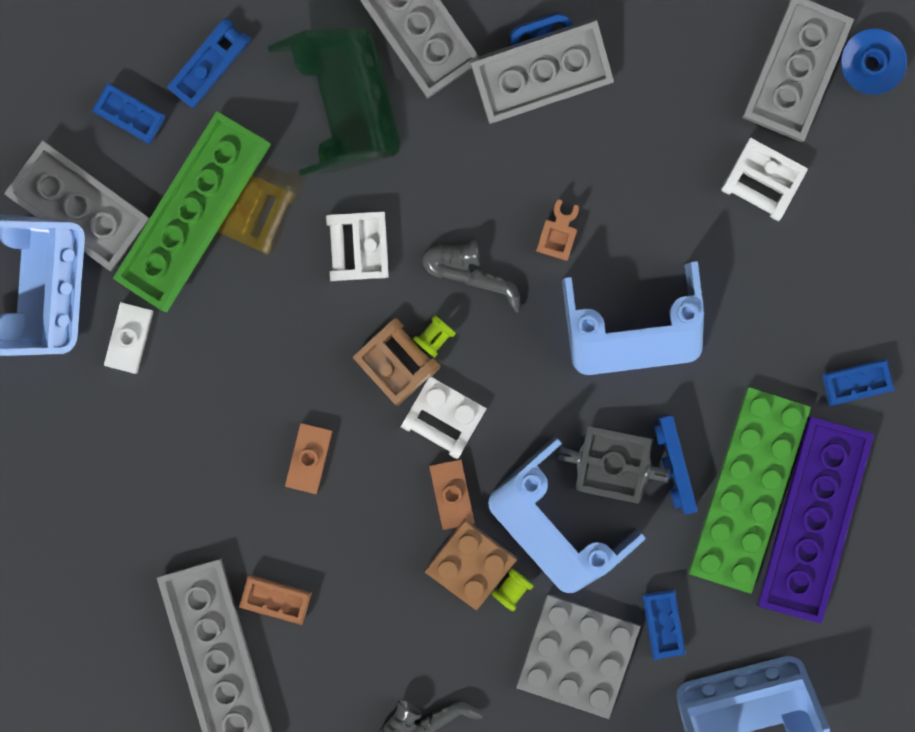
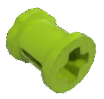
M434 314L431 318L433 322L420 336L416 335L413 340L435 358L438 355L437 350L449 336L454 337L456 333Z
M510 568L507 579L498 590L494 589L491 594L501 604L514 612L517 608L515 604L526 590H531L534 585L515 569Z

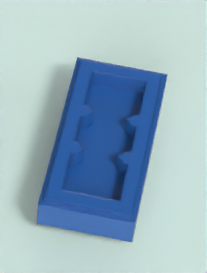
M107 83L92 109V112L149 145H151L166 119L164 114L110 83Z
M887 359L821 374L829 406L895 391Z
M675 589L642 594L653 660L686 655Z

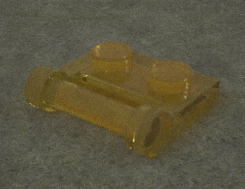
M251 176L217 232L269 255L273 247L270 245L288 203L292 204L295 194ZM270 194L276 197V200L257 239L250 235L267 196Z

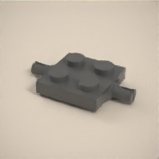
M591 426L587 427L585 442L580 451L561 447L559 453L569 454L571 457L558 455L559 461L577 464L576 491L641 504L644 486L649 479L668 483L669 477L657 475V473L670 475V469L651 466L650 455L654 439Z

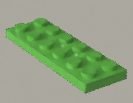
M216 111L113 279L161 311L167 313L271 144Z
M750 387L746 388L688 574L752 594L811 409L810 406Z

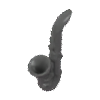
M475 238L462 245L439 244L430 247L424 252L422 262L429 274L440 279L443 277L464 282L470 286L505 294L508 296L509 304L514 308L515 312H520V294L516 285L509 281H504L499 276L494 277L488 273L484 275L480 270L469 269V265L480 266L479 250Z
M399 699L395 714L378 732H435L460 715L473 719H481L483 715L472 705L460 701L451 706L443 707L441 711L434 712L432 717H426L421 720V723L416 724L414 721L422 716L421 711L410 702Z

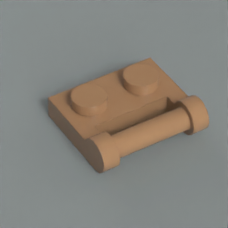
M398 318L388 323L352 357L396 406H399L441 367L435 359H430L403 330L404 325ZM391 338H394L420 367L414 375L385 344Z

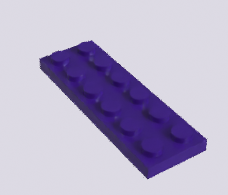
M808 417L757 606L822 624L874 434L818 418Z

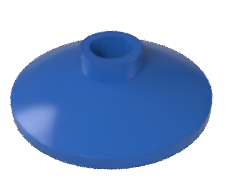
M867 29L857 33L847 42L841 55V69L844 78L855 90L867 95H880L895 88L904 77L907 68V55L904 46L896 36L882 29ZM868 58L876 61L875 69H869L866 66Z

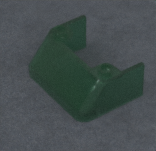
M364 28L304 30L267 46L269 53L292 52L295 66L303 75L317 76L332 138L324 140L319 145L318 157L320 162L300 169V176L336 172L387 159L398 154L400 138L376 44L369 31Z

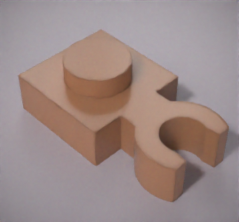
M558 199L553 208L556 220L555 222L545 220L536 252L568 261L577 229L568 226L577 217L579 206L574 205L570 215H563L560 211L562 200Z

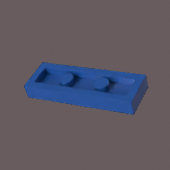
M668 414L657 417L658 425L653 426L657 444L664 445L667 456L662 458L663 468L670 469V475H666V477L672 476L675 488L670 489L673 506L675 509L680 508L681 512L685 515L697 512L673 415Z

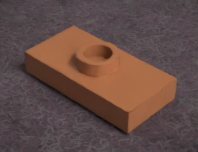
M300 423L285 487L312 494L318 493L333 430Z
M458 459L430 465L429 468L442 529L456 528L464 518L470 523L475 524L462 460Z
M248 575L239 608L303 625L312 592Z

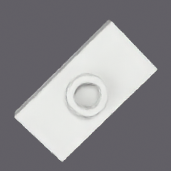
M120 302L104 366L134 374L138 373L153 310Z

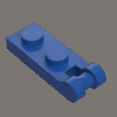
M227 18L219 23L167 86L170 91L193 110L252 41L247 34H240L233 28L234 24ZM224 38L232 43L227 51L218 45Z

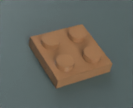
M464 518L426 566L425 573L477 611L517 559L516 556Z

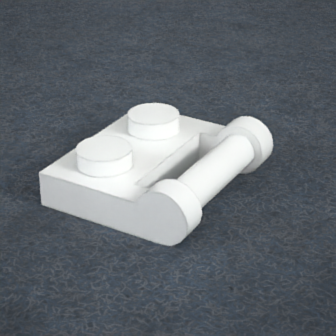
M749 138L725 180L721 191L728 195L733 193L767 211L770 213L769 217L779 222L808 168ZM742 173L781 194L779 200L776 202L740 183L738 180Z
M385 212L327 215L326 224L330 226L333 271H329L330 281L389 278ZM352 224L354 270H346L343 225Z
M430 377L401 428L408 432L410 429L450 451L449 455L458 459L487 408ZM421 410L461 431L458 439L455 440L418 419L417 417Z

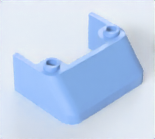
M0 214L1 242L7 247L21 249L17 313H4L0 315V356L67 353L75 346L78 336L85 241L84 232L78 224L68 221Z
M698 261L684 264L688 296L681 297L672 304L670 308L671 325L605 333L604 320L597 311L592 309H575L572 277L562 279L571 358L574 368L581 374L594 375L695 361L702 353L704 308Z
M554 436L492 491L489 496L488 505L491 513L561 591L574 593L607 574L646 538L639 530L635 529L613 550L601 542L590 543L579 553L535 505L544 496L548 488L547 478L537 465L562 444Z
M784 656L683 683L676 692L685 732H751L781 723L784 724L786 732H830L829 725L805 666L800 659L793 656Z

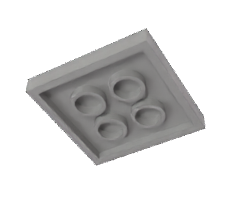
M547 594L516 688L610 719L641 626Z

